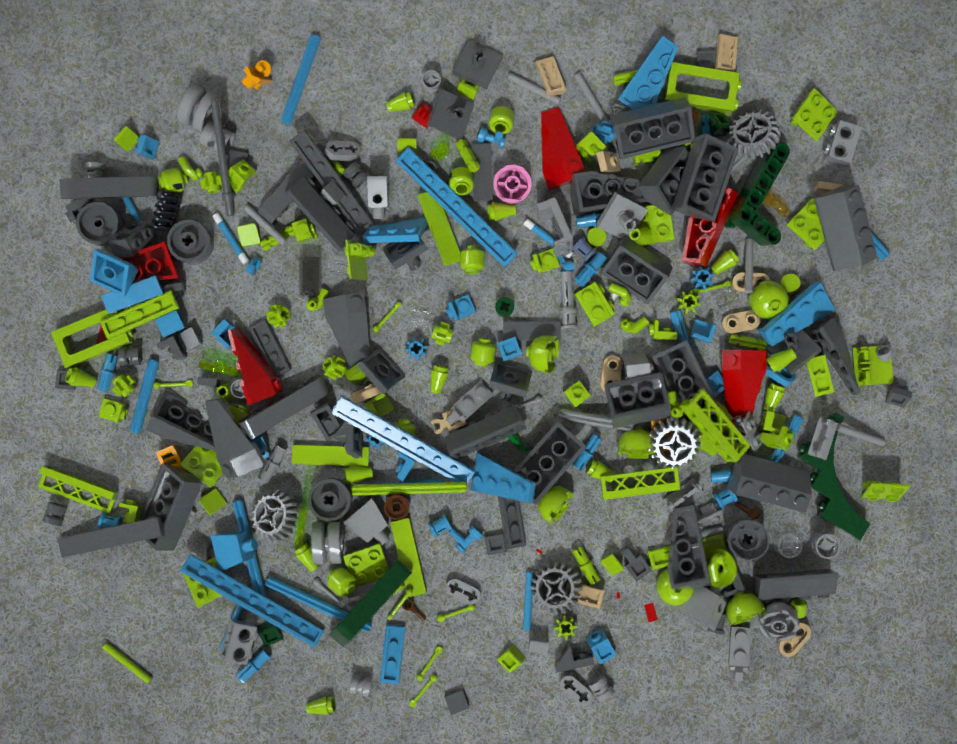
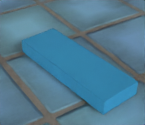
M157 275L131 284L125 296L111 291L102 294L101 298L109 314L161 295L164 292Z
M386 624L380 683L399 684L405 626Z

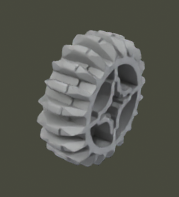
M754 109L750 114L746 111L745 116L739 115V120H733V126H729V144L739 148L737 154L740 157L744 155L746 159L752 156L755 160L758 155L763 158V153L765 152L770 154V149H775V143H779V137L781 136L780 126L776 118L771 116L769 112L764 113L762 109L758 113Z
M668 417L667 423H664L662 420L659 421L661 427L654 425L655 432H650V437L654 440L650 441V444L655 447L653 449L649 448V451L656 452L652 454V457L657 458V463L660 464L664 461V467H667L670 463L671 468L674 469L675 464L682 468L683 462L687 465L690 464L689 458L692 460L696 459L694 454H699L700 452L697 447L701 446V442L698 441L701 437L700 434H696L698 429L696 427L692 428V422L686 424L685 418H682L679 422L678 417H674V421H671ZM671 431L670 435L663 436L665 433ZM678 431L685 432L690 439L679 436ZM675 436H676L677 442H676V444L674 445V449H673V445H672V444H673V442H674V440H675ZM659 446L669 449L671 455L664 453ZM686 449L683 453L678 454L680 450Z
M268 490V492L262 493V497L257 498L258 503L253 504L255 510L251 511L254 517L250 520L254 522L252 527L256 529L255 533L260 535V538L269 542H280L282 539H288V535L294 534L292 529L297 528L296 521L300 520L297 517L300 511L296 510L299 504L294 502L295 498L282 490Z
M555 562L554 567L551 563H547V568L544 566L540 567L542 573L538 571L535 573L538 579H532V582L536 583V586H531V590H536L532 597L538 596L539 599L535 603L540 604L542 602L543 604L540 609L544 610L548 607L547 613L549 614L553 609L555 615H558L560 610L562 614L567 613L566 607L571 611L573 610L572 604H579L575 597L582 598V595L577 593V591L583 590V587L577 586V583H581L582 579L576 580L575 577L579 573L571 574L573 567L570 566L566 570V563H562L561 567L559 562ZM553 572L563 574L557 581L547 577ZM567 578L571 584L570 594L565 588ZM543 583L548 587L547 597L543 593ZM558 583H560L558 587L560 592L558 591L554 593V585H558ZM557 595L567 599L562 604L551 602Z

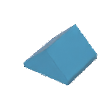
M95 248L93 251L90 282L125 296L138 269L126 261Z

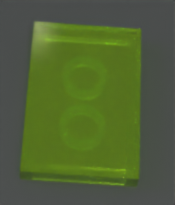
M303 504L300 508L293 546L296 549H301L303 545L309 505Z

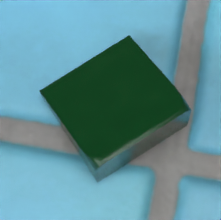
M709 113L712 136H725L729 132V126H732L724 113Z
M268 621L257 625L258 635L266 647L283 640L279 628Z

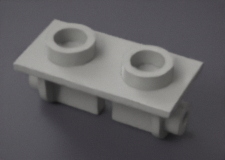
M748 411L745 417L740 415L734 417L733 423L740 433H745L742 436L751 445L747 451L752 450L756 454L762 441L760 440L755 420L752 419L750 411Z
M819 417L808 455L827 460L838 423Z
M692 478L683 484L680 490H675L662 501L674 516L675 509L688 506L703 495L704 492L699 483Z
M710 503L700 508L703 514L701 516L695 510L700 530L709 523L710 525L718 523L721 520L720 518H722V510L719 509L717 503Z
M378 580L357 586L353 593L343 596V602L347 610L354 608Z

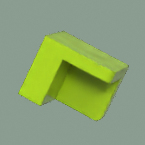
M386 393L380 394L364 403L368 410L380 417L394 410Z
M764 411L760 430L779 434L782 426H785L786 416L771 411Z

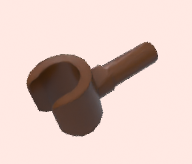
M738 501L734 504L745 511L751 519H757L761 515V512L755 506L749 510Z
M407 599L411 602V607L407 608L402 604L403 609L411 610L424 621L426 617L417 610L414 601Z

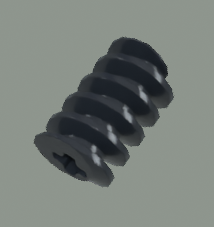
M158 190L162 195L157 196L156 199L161 203H156L155 207L159 210L153 211V214L158 218L151 220L156 225L150 226V228L169 232L172 228L170 224L177 223L172 218V216H178L174 209L180 208L175 201H181L182 199L175 193Z

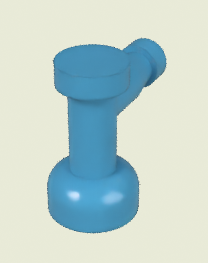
M481 127L477 141L482 143L486 140L503 148L506 137L503 136L502 132L492 135L488 133L487 128Z
M474 525L469 528L470 534L466 538L456 532L455 528L449 532L458 542L456 548L463 554L475 539L479 540L484 536Z

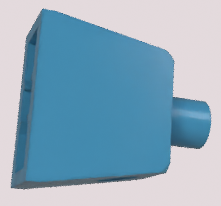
M222 532L211 536L220 571L253 559L252 551L258 549L257 540L249 539L247 532Z

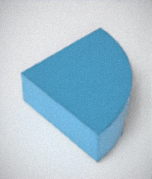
M258 256L254 257L245 271L255 275L263 259Z

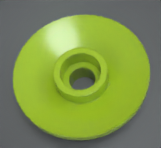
M717 548L709 550L705 553L707 565L716 553L726 556L723 570L720 569V566L718 568L720 581L711 582V586L722 588L734 581L737 574V565L729 552Z

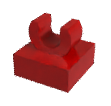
M421 103L411 119L428 129L427 122L432 109Z

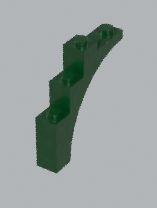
M839 413L830 414L827 419L842 424L845 418ZM835 431L827 460L808 455L811 442L803 443L798 450V459L817 470L810 474L811 489L826 498L825 501L822 500L818 505L817 515L861 541L870 523L857 514L840 490L834 467V445L838 431Z

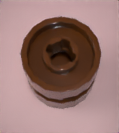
M403 494L391 495L384 504L385 514L393 520L403 519L410 510L409 499Z

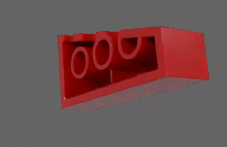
M729 188L725 189L714 222L689 217L682 256L684 263L707 267L727 222L729 212L737 199L738 193Z
M167 242L142 249L134 257H119V259L132 264L138 269L133 282H138L157 275L158 280L181 278L175 258L170 253Z

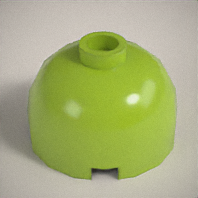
M772 280L762 281L750 293L749 305L760 318L772 320L789 305V296L785 288L778 282Z
M542 335L536 337L531 345L527 347L526 356L529 357V362L535 370L552 374L555 371L556 366L553 363L555 357H559L560 350L559 340H556L557 336Z
M635 426L633 430L623 433L618 443V455L622 456V453H624L630 459H648L650 454H655L656 452L649 451V448L653 449L655 447L650 444V441L654 440L650 437V432L644 430L643 427Z
M560 485L552 486L538 502L540 515L550 524H554L553 519L558 521L570 506L567 505L569 498L573 500L574 493Z
M667 569L658 576L656 582L658 596L664 603L671 606H680L687 602L695 589H671Z
M744 591L733 594V599L726 606V615L730 625L754 619L755 614L758 613L761 616V613L766 611L763 602L757 595L752 593L744 594Z

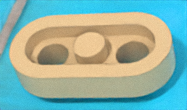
M738 273L731 280L732 288L737 292H745V273ZM753 273V288L758 286V280H770L769 276L764 273ZM739 279L744 281L743 286L738 285Z
M752 310L730 314L723 318L721 323L722 329L729 334L752 330L759 326L760 317ZM749 316L753 317V323L748 322ZM730 320H733L735 322L734 327H730Z
M609 356L603 361L600 387L603 392H605L604 384H607V381H620L622 361L617 356ZM612 361L616 363V367L614 369L610 368L609 366L610 362Z
M372 384L365 387V392L359 390L352 393L353 397L350 400L359 404L382 393Z
M799 622V628H802L803 633L801 635L796 634L795 637L789 640L778 641V651L786 657L794 656L811 636V630L808 625ZM785 643H790L789 649H784Z

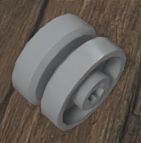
M196 83L192 84L181 101L177 121L186 126L193 124V128L202 133L206 124L213 122L211 100H218L220 109L221 96L213 91L206 93L204 87Z
M323 521L312 523L311 546L313 563L315 565L325 564L327 555L332 564H342L344 536L341 521H330L328 533Z

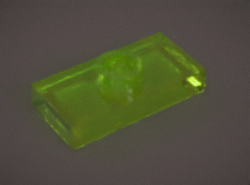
M200 360L198 365L202 369L236 377L240 373L235 368L227 367V362L215 360V364Z

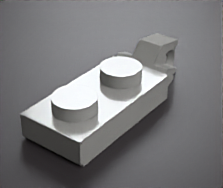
M480 381L452 406L451 410L453 413L446 421L452 425L458 419L461 421L468 419L494 394Z
M731 626L728 665L729 670H733L734 681L742 682L743 671H747L749 666L750 627Z

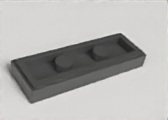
M491 143L472 144V153L480 165V169L473 173L474 202L493 201Z
M264 319L248 327L263 358L277 374V377L291 371L267 320Z
M503 321V341L516 337L517 341H533L536 337L542 335L557 336L556 340L561 341V322Z
M497 496L506 549L526 546L519 500Z

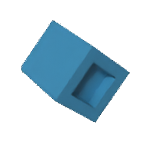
M179 309L156 319L163 337L187 327Z
M224 319L211 334L227 349H232L228 330L235 327Z
M696 319L689 338L707 344L711 343L717 324H709Z

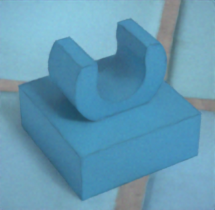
M141 135L140 138H137L139 143L137 148H134V151L141 156L154 160L159 141L146 135Z
M516 337L497 343L503 361L522 355Z

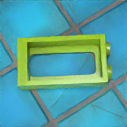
M672 62L669 69L664 102L686 97L693 109L732 114L734 109L737 110L739 98H736L737 91H740L742 80L739 79L740 73ZM683 74L726 81L730 84L728 98L719 99L677 92V76Z
M106 309L52 331L51 334L64 367L73 368L117 350L120 347L134 343L132 339L134 333L133 330H130L72 354L66 339L67 336L99 324L100 321L124 310L120 309L108 314Z

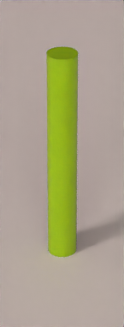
M108 642L102 647L147 684L150 682L152 677Z

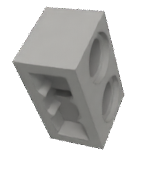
M839 120L835 125L833 124L829 135L832 136L830 143H826L823 151L826 154L824 160L843 166L849 165L852 161L862 127ZM840 130H845L848 134V137H842L840 134ZM835 148H839L842 151V156L835 154Z
M230 619L220 657L226 662L247 665L248 659L250 660L252 657V644L257 638V627L250 622ZM246 629V634L239 637L240 631ZM241 648V652L238 655H234L235 650Z

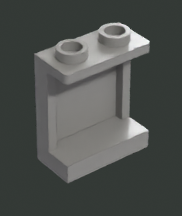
M554 197L537 204V216L540 224L551 220L560 239L553 242L554 256L560 255V257H564L570 254V251L573 250V237L556 198Z

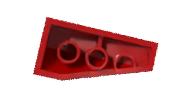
M556 107L542 112V174L548 190H552L572 183V175L585 172L560 108Z
M239 327L228 330L232 351L238 357L236 368L242 373L243 380H240V384L248 405L282 393V381Z
M722 350V372L726 408L733 418L738 415L745 417L748 411H750L751 416L753 415L755 402L761 390L760 386L767 372V351Z

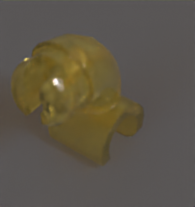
M770 193L766 195L763 201L764 205L768 208L774 207L781 217H787V214L790 213L788 206L777 201Z

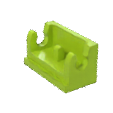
M592 131L576 147L578 153L588 162H592V160L588 157L587 153L594 156L606 148Z
M825 355L814 357L807 363L815 397L833 393L834 388Z

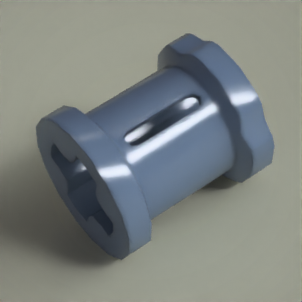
M584 237L573 246V251L576 250L584 257L585 262L597 251L596 248H592L585 241Z

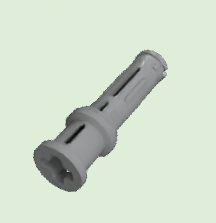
M571 271L561 272L563 308L560 310L563 324L561 330L578 329L575 318L577 309L574 307L573 272Z

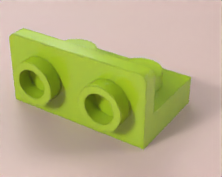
M596 282L591 283L574 294L593 327L615 314L613 312L615 310L614 305L610 300H606L603 295L605 294L603 287L600 283L597 285Z

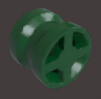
M502 297L497 300L495 306L497 314L501 317L510 316L514 311V302L508 297Z

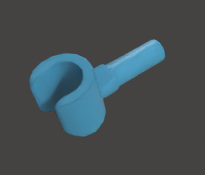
M557 256L564 272L574 271L572 260L565 262L563 257Z

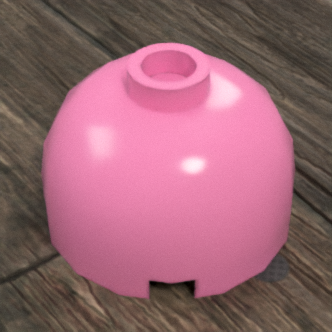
M507 165L500 169L493 181L497 197L509 204H516L525 200L532 187L530 175L523 167L518 165Z

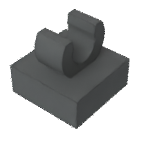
M895 383L886 396V403L904 408L912 398V392L908 391L907 386H904L903 389L897 388L898 383Z

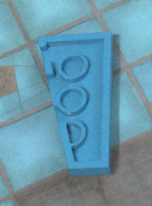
M661 36L617 100L630 110L656 104L678 46L666 37Z
M815 281L760 331L766 342L774 346L784 340L785 336L788 337V333L795 334L835 311V308L821 282Z
M477 453L471 491L523 502H533L535 489L533 481L518 473H514L508 467L502 466L497 461L486 457L485 454Z

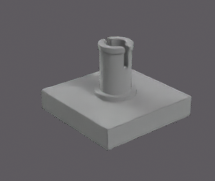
M615 192L595 225L620 239H623L624 236L630 238V231L638 227L648 209Z

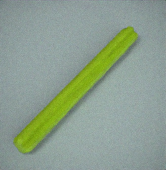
M466 482L352 485V495L462 493L467 491Z

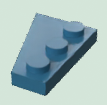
M425 217L371 226L367 228L363 235L364 243L420 241L428 225Z

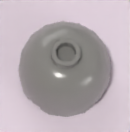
M774 602L765 607L766 611H763L760 616L759 627L761 632L768 638L770 636L776 637L777 641H785L795 637L799 630V617L795 609L783 602Z

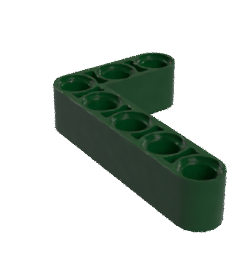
M783 142L776 143L775 149H770V154L763 153V158L760 157L729 212L731 222L761 246L776 245L781 240L779 229L757 211L789 157V146Z
M398 559L329 635L342 647L346 646L412 574V571Z

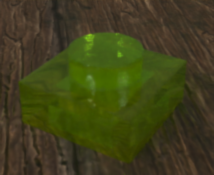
M444 140L430 152L432 159L435 162L438 159L440 161L445 159L449 155V145Z

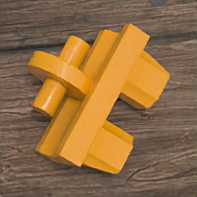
M262 60L255 67L247 66L243 70L247 75L241 82L248 89L255 88L256 90H259L263 84H270L273 81L271 78H268L272 72L271 64L268 61Z

